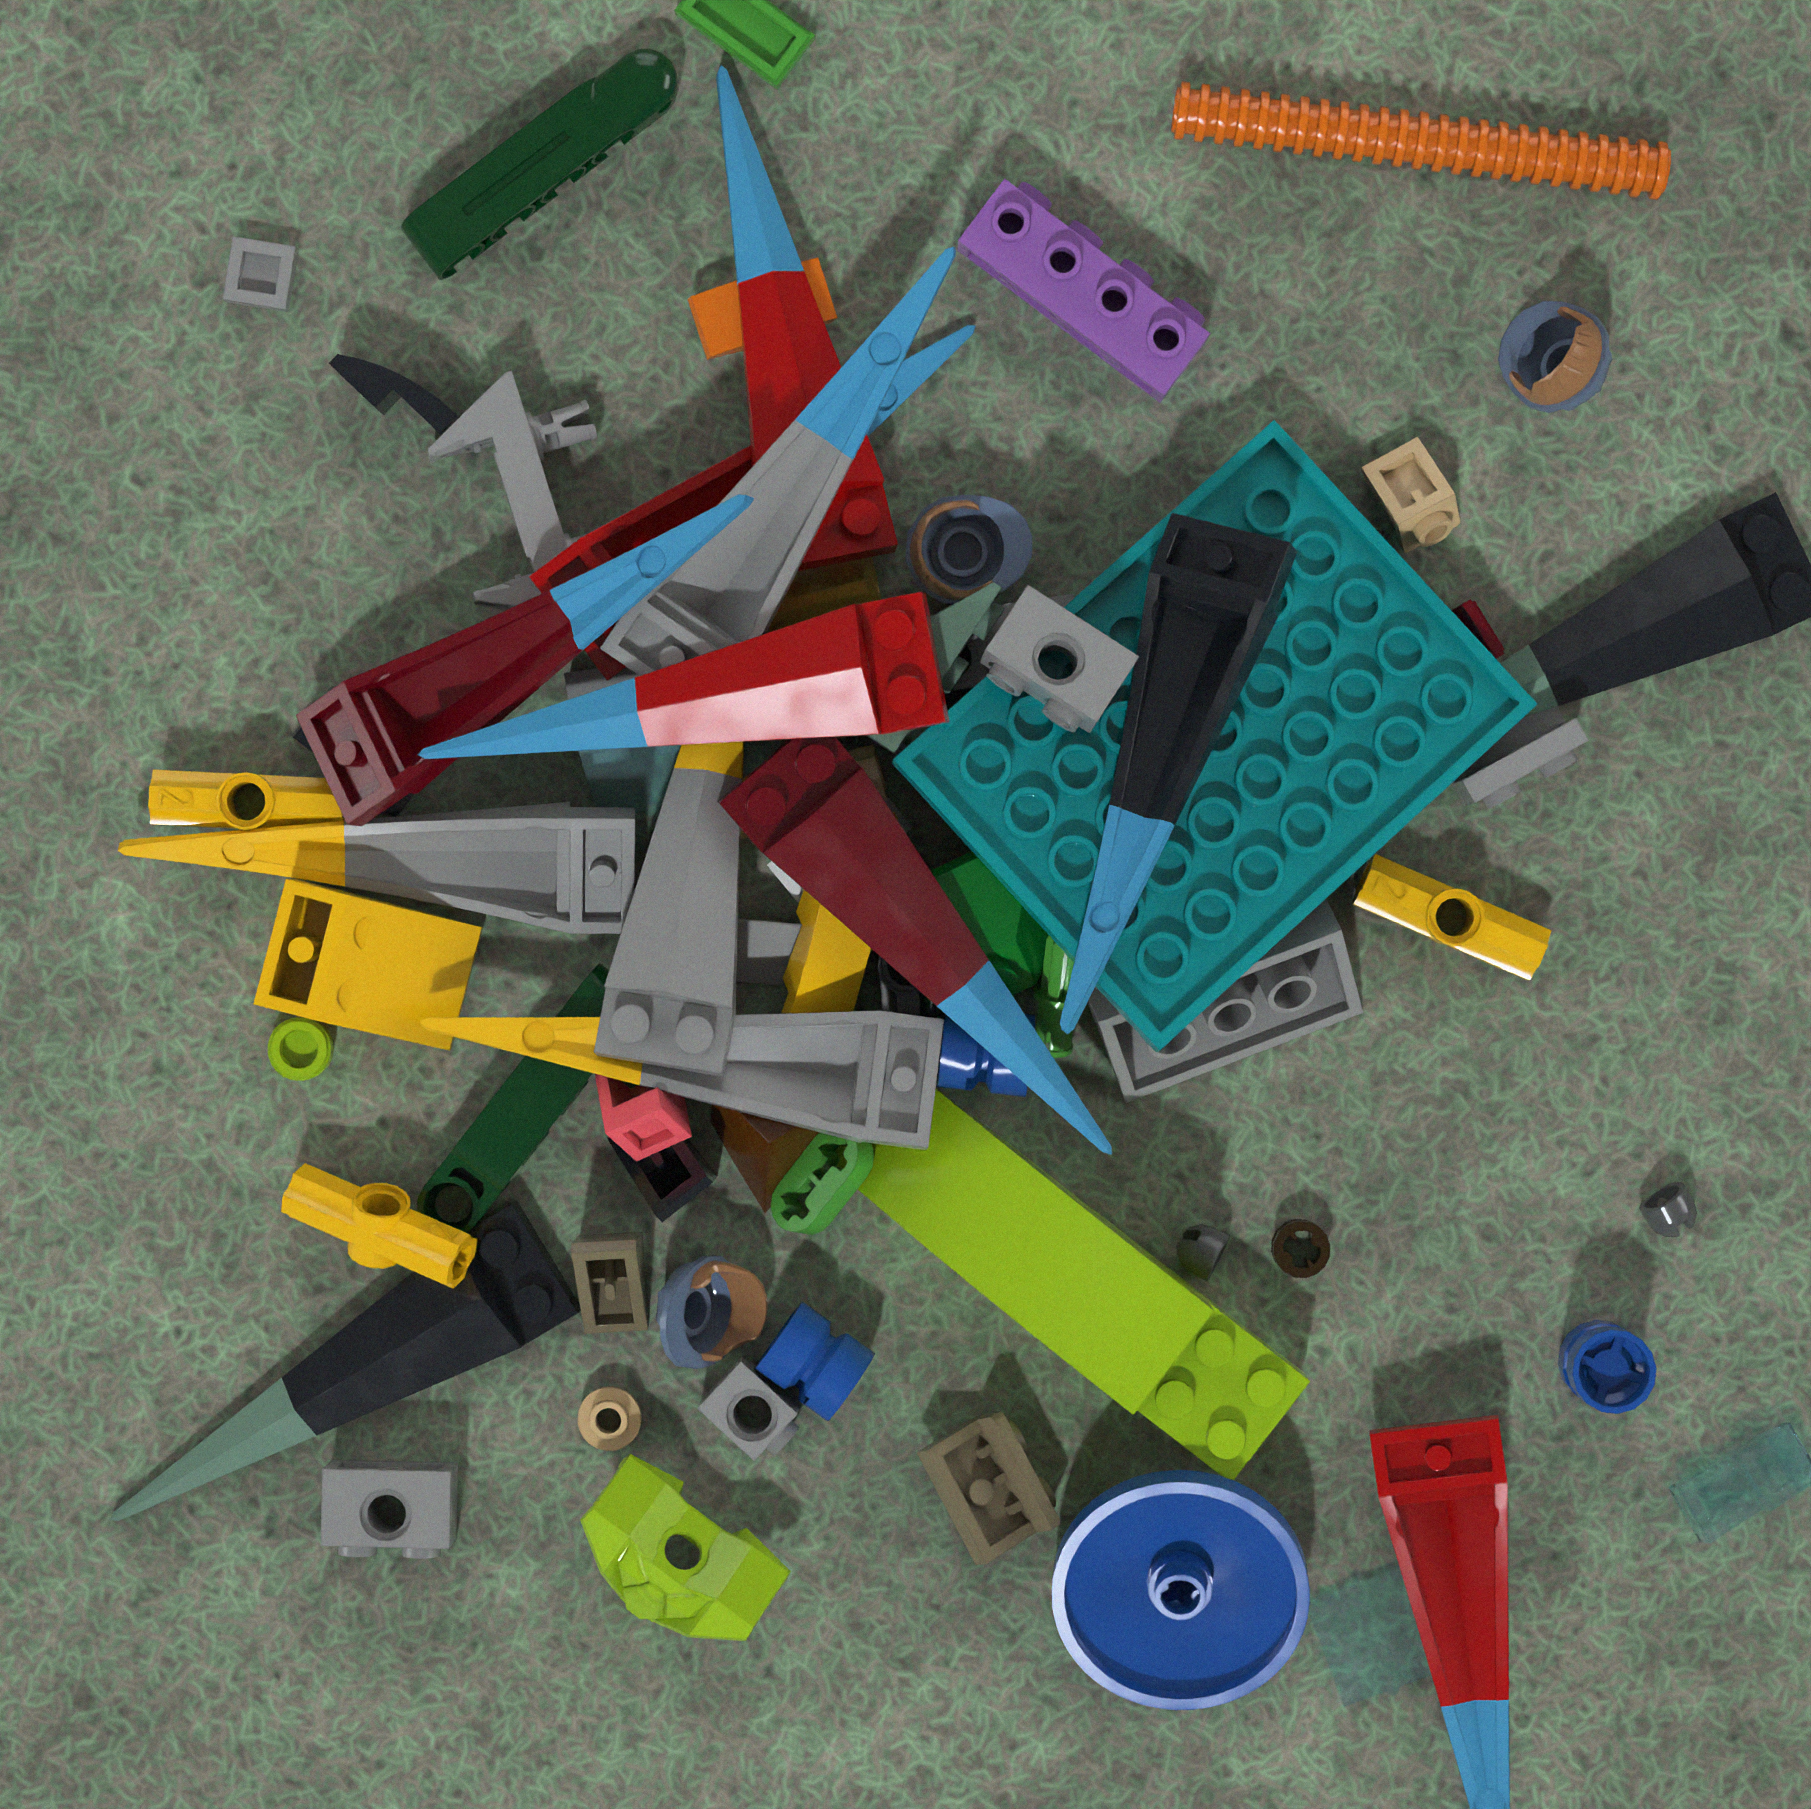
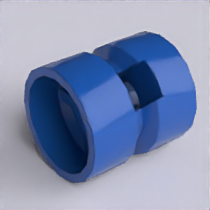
M1024 1013L1035 1029V1015ZM945 1014L936 1087L972 1091L978 1082H985L990 1093L1026 1097L1028 1086Z
M802 1301L768 1346L754 1370L782 1390L791 1386L799 1388L798 1401L824 1420L829 1421L858 1383L875 1353L848 1333L838 1337L831 1335V1321Z
M1593 1320L1582 1323L1567 1334L1559 1349L1558 1367L1562 1380L1572 1393L1601 1412L1619 1414L1634 1410L1648 1398L1655 1385L1657 1368L1652 1352L1643 1340L1613 1322Z

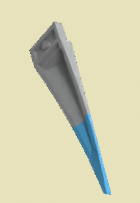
M955 247L944 250L817 396L719 503L721 504L741 494L754 498L751 505L618 620L600 649L641 676L767 633L956 256Z

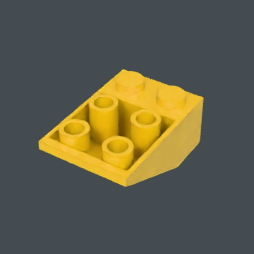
M286 879L253 1004L319 1022L450 1051L454 1037L426 1030L419 1021L426 1017H460L483 927L300 879Z

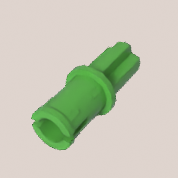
M1048 935L1042 979L1040 983L1035 985L1033 991L1035 1000L1039 1002L1035 1031L1045 1045L1050 1043L1049 1052L1052 1057L1062 1058L1067 1057L1073 1051L1072 1039L1074 1030L1069 1034L1062 1031L1060 1019L1074 962Z

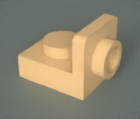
M1418 437L1362 467L1364 480L1393 523L1398 542L1405 553L1419 546L1428 547L1437 544L1446 538L1453 528L1460 524L1455 493Z

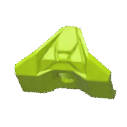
M629 1454L621 1461L618 1470L593 1505L580 1519L600 1574L625 1603L626 1609L639 1619H648L689 1638L747 1641L754 1627L780 1588L787 1581L791 1571L747 1528L731 1534L689 1505L681 1496L684 1485L683 1481ZM680 1534L699 1548L700 1557L695 1567L682 1570L669 1563L665 1555V1544L670 1537Z

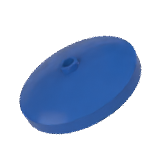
M1192 1470L1152 1472L1133 1477L1107 1489L1084 1507L1071 1522L1060 1542L1053 1565L1052 1609L1059 1635L1072 1658L1087 1675L1107 1690L1124 1699L1149 1707L1168 1710L1203 1709L1222 1705L1249 1694L1271 1679L1289 1660L1299 1644L1308 1619L1310 1587L1306 1559L1301 1544L1287 1520L1270 1502L1252 1489L1234 1480L1207 1472Z

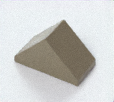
M643 1232L579 1235L571 1243V1255L585 1334L648 1330Z

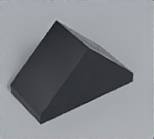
M607 1137L646 1202L661 1222H664L712 1184L718 1176L689 1139L636 1162L610 1137Z

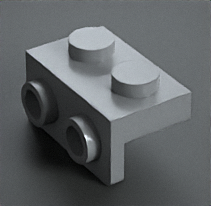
M1554 707L1522 718L1453 781L1452 785L1464 806L1476 803L1482 799L1487 809H1490L1520 793L1522 790L1516 780L1539 768L1545 779L1578 761L1573 749L1589 740L1577 718L1565 722L1558 707Z

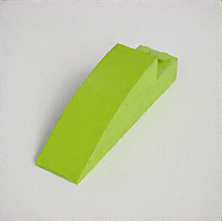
M937 1087L935 1089L927 1150L871 1143L874 1151L873 1167L868 1177L857 1190L970 1285L1133 1415L1136 1411L1140 1412L1221 1476L1231 1480L1237 1477L1310 1383V1380L1299 1368ZM838 1145L835 1152L840 1160L836 1167L844 1168L848 1161L844 1158L843 1152L847 1146Z

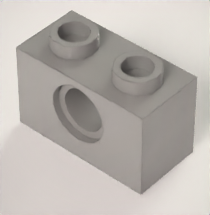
M1027 585L985 649L980 663L990 669L986 674L987 677L1004 691L1014 696H1020L1022 691H1025L1045 704L1042 709L1043 714L1058 726L1071 732H1075L1079 726L1090 733L1139 656ZM1047 651L1063 653L1071 662L1072 675L1060 680L1046 676L1040 669L1038 657Z
M331 1460L322 1469L321 1546H338V1555L345 1557L374 1556L377 1554V1547L402 1548V1556L407 1558L427 1559L439 1557L441 1549H449L457 1539L458 1462ZM382 1495H391L398 1498L405 1507V1521L396 1525L382 1521L375 1510L376 1498Z

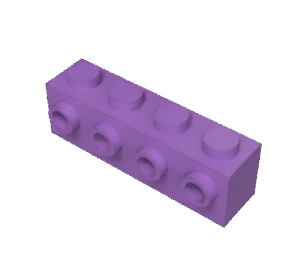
M1004 178L959 238L957 251L1161 403L1211 334L1201 327L1206 320L1204 316L1186 301L1175 297L1170 303L1152 290L1150 287L1155 282L1154 279L1134 262L1124 258L1119 265L1099 249L1103 245V241L1082 223L1073 220L1067 226L1048 211L1052 206L1050 200L1036 188L1023 181L1018 187H1015Z

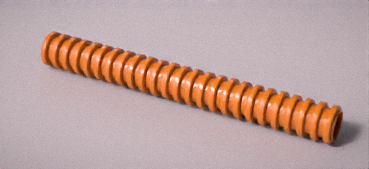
M1182 81L1180 87H1177L1171 132L1174 133V139L1182 140L1184 134L1194 135V142L1202 143L1205 136L1213 137L1214 144L1222 145L1224 139L1233 140L1234 147L1240 148L1244 142H1252L1253 149L1262 150L1264 144L1272 145L1273 152L1280 153L1283 147H1292V152L1295 155H1301L1303 149L1312 150L1313 157L1319 158L1322 156L1323 151L1332 152V158L1335 160H1341L1343 154L1351 155L1353 162L1359 163L1363 157H1371V162L1375 165H1380L1383 159L1391 160L1392 167H1400L1402 162H1411V168L1414 170H1420L1423 164L1430 165L1431 171L1438 173L1442 167H1450V172L1454 175H1459L1462 169L1470 170L1471 177H1480L1482 172H1489L1491 179L1499 180L1502 174L1509 175L1511 182H1519L1522 177H1529V182L1533 185H1539L1542 179L1549 180L1551 187H1559L1561 182H1568L1569 188L1573 190H1578L1581 184H1586L1590 192H1598L1601 187H1608L1610 194L1618 195L1621 189L1628 190L1630 197L1637 198L1641 192H1647L1649 199L1657 200L1664 193L1671 165V150L1667 142L1658 141L1655 147H1651L1646 139L1640 138L1635 144H1629L1628 138L1624 136H1619L1615 142H1611L1607 134H1598L1596 139H1589L1587 132L1579 131L1576 137H1571L1567 129H1559L1555 135L1549 134L1547 127L1539 126L1536 132L1529 131L1527 124L1521 123L1517 126V129H1509V124L1505 121H1500L1497 127L1489 126L1487 119H1479L1477 125L1469 124V119L1465 116H1460L1457 122L1449 121L1448 114H1440L1436 120L1430 119L1428 112L1420 111L1418 117L1410 116L1408 109L1402 108L1397 115L1390 114L1389 107L1380 106L1378 112L1370 111L1368 104L1362 103L1357 110L1350 109V104L1346 101H1341L1338 107L1330 106L1329 99H1321L1319 105L1310 104V98L1306 96H1301L1299 102L1290 101L1289 94L1283 93L1278 100L1270 99V93L1267 91H1261L1259 97L1250 96L1249 89L1243 88L1239 95L1230 94V87L1222 86L1220 92L1210 91V84H1201L1200 90L1191 89V84L1187 81Z

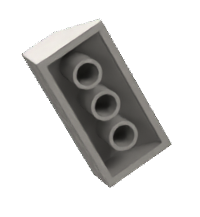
M1327 899L1320 903L1157 1053L1096 986L1088 1000L1089 1008L1126 1103L1363 1013L1342 929Z

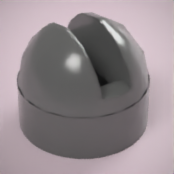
M1682 1182L1666 1185L1643 1200L1639 1207L1649 1226L1657 1234L1664 1237L1680 1236L1676 1226L1684 1223L1691 1229L1695 1224L1697 1216L1694 1199ZM1659 1198H1666L1669 1200L1663 1205L1658 1206Z
M1203 1224L1189 1227L1183 1233V1240H1180L1176 1245L1181 1265L1190 1273L1208 1281L1229 1241L1230 1235Z

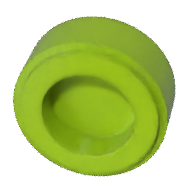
M295 1017L283 1021L274 1029L269 1038L267 1050L271 1065L280 1075L290 1080L304 1081L317 1077L327 1069L333 1057L334 1045L329 1031L322 1023L304 1017Z

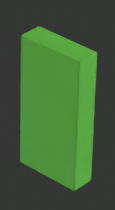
M682 0L674 10L678 17L777 90L815 40L813 33L768 0Z

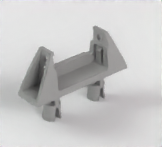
M511 370L505 372L428 448L427 456L429 462L432 463L456 454L481 452V449L494 446L496 451L494 458L526 559H530L533 571L535 572L578 539L587 535L584 534L570 538L568 533L563 534L541 464V460H544L543 453L587 440H596L597 432L595 424L564 427L588 415L590 408L586 400H581L577 404L533 417L530 411L525 412ZM530 573L524 576L517 574L514 575V579L503 584L475 591L472 597L475 605L506 611L541 593L529 578L533 574Z

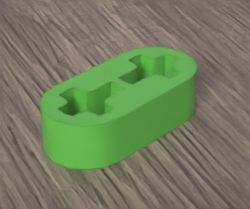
M818 1133L778 1183L772 1194L771 1211L777 1225L786 1231L809 1235L820 1233L827 1228L868 1177L874 1161L872 1144L867 1142L859 1143ZM838 1145L847 1146L843 1152L844 1158L848 1161L844 1168L836 1167L840 1160L835 1152ZM801 1193L808 1195L805 1200V1205L809 1209L806 1217L798 1215L802 1209L800 1202L797 1200Z

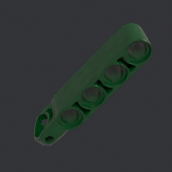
M650 48L637 49L626 54L599 76L591 78L574 88L416 208L403 221L401 230L438 279L444 280L457 273L454 268L455 265L467 256L474 260L508 234L504 229L519 217L524 222L558 196L555 189L569 179L573 183L577 182L608 158L605 152L620 140L624 145L627 144L631 139L666 114L675 103L679 90L677 72L671 60L662 52Z
M599 963L577 988L556 1017H600L606 990L604 985L609 970ZM524 1056L424 1185L417 1199V1212L468 1233L479 1223L493 1203L511 1183L510 1179L521 1165H525L550 1133L549 1129L560 1115H564L588 1084V1079L593 1073ZM449 1186H459L465 1189L472 1201L469 1215L459 1222H448L442 1219L435 1208V1201L439 1192Z

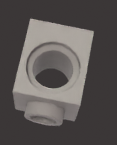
M743 1355L701 1400L697 1409L755 1461L765 1449L773 1456L776 1455L795 1435L800 1427L792 1420L798 1414L800 1405L780 1387L754 1370L756 1365L746 1355ZM747 1396L761 1397L769 1404L772 1417L761 1426L753 1427L746 1425L737 1415L736 1404Z

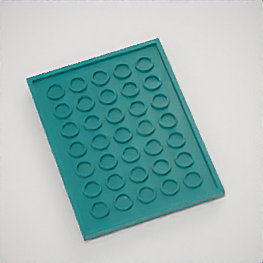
M1275 420L1267 425L1063 607L1137 654L1148 575L1172 513L1287 541L1297 551L1275 610L1278 618L1096 984L1098 990L1156 1053L1166 1046L1537 705L1536 701ZM1047 651L1038 657L1040 669L1046 676L1060 680L1072 675L1071 662L1063 653ZM1134 666L1090 733L1079 726L1075 732L1058 726L1043 714L1042 709L1045 704L1025 691H1022L1020 696H1014L995 685L986 676L948 710L949 723L930 726L898 754L892 762L898 771L1073 962H1075L1108 814Z

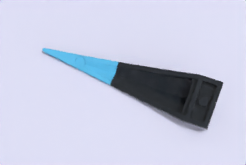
M1172 513L1148 575L1136 654L1139 658L1134 666L1121 747L1096 871L1060 1019L1061 1029L1066 1034L1074 1030L1278 618L1275 610L1297 554L1296 549L1290 542Z

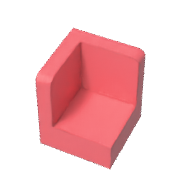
M595 1074L605 1134L636 1162L692 1137L685 1097L663 1092L658 1087L652 1089L638 1085L630 1089L621 1080Z

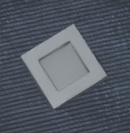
M233 236L223 300L227 303L289 312L299 249L291 245Z

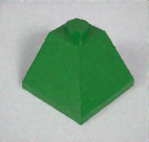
M972 851L931 870V873L1012 996L1036 985L1043 971L1048 934Z

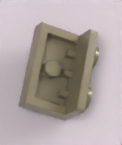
M1001 1411L978 1415L916 1452L976 1565L988 1564L1036 1532L1051 1531L1061 1524L1060 1518L1054 1509L1056 1507V1498L1051 1487L1041 1476L1035 1473L1025 1454L1026 1441L1022 1432Z

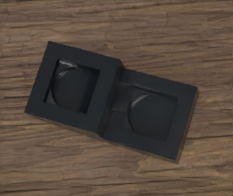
M339 354L329 362L347 382L383 415L402 397L441 435L459 418L455 412L426 389L381 365Z

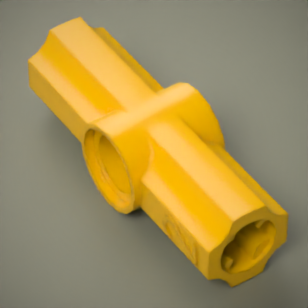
M153 769L148 801L151 825L250 830L345 821L324 777L263 775L248 772L222 773ZM247 784L257 785L265 797L263 811L252 820H245L239 816L234 805L236 793Z
M1376 853L1365 867L1351 903L1354 906L1426 936L1435 943L1449 946L1527 981L1531 980L1534 972L1539 967L1548 947L1552 931L1481 900L1467 890L1451 887ZM1447 899L1457 900L1466 911L1465 925L1455 935H1447L1442 932L1436 922L1437 909Z
M304 1163L293 1173L290 1184L282 1197L281 1212L295 1220L348 1242V1254L351 1259L365 1267L383 1269L398 1264L454 1289L465 1278L467 1269L475 1257L477 1239L471 1237L466 1232L410 1209V1197L403 1189L392 1184L370 1183L359 1187Z

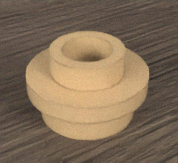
M605 1386L592 1391L583 1400L578 1411V1427L583 1438L590 1445L600 1450L614 1451L624 1448L635 1439L641 1427L642 1413L637 1400L631 1393L620 1387ZM605 1408L616 1410L621 1418L620 1426L615 1430L603 1429L598 1423V1413Z

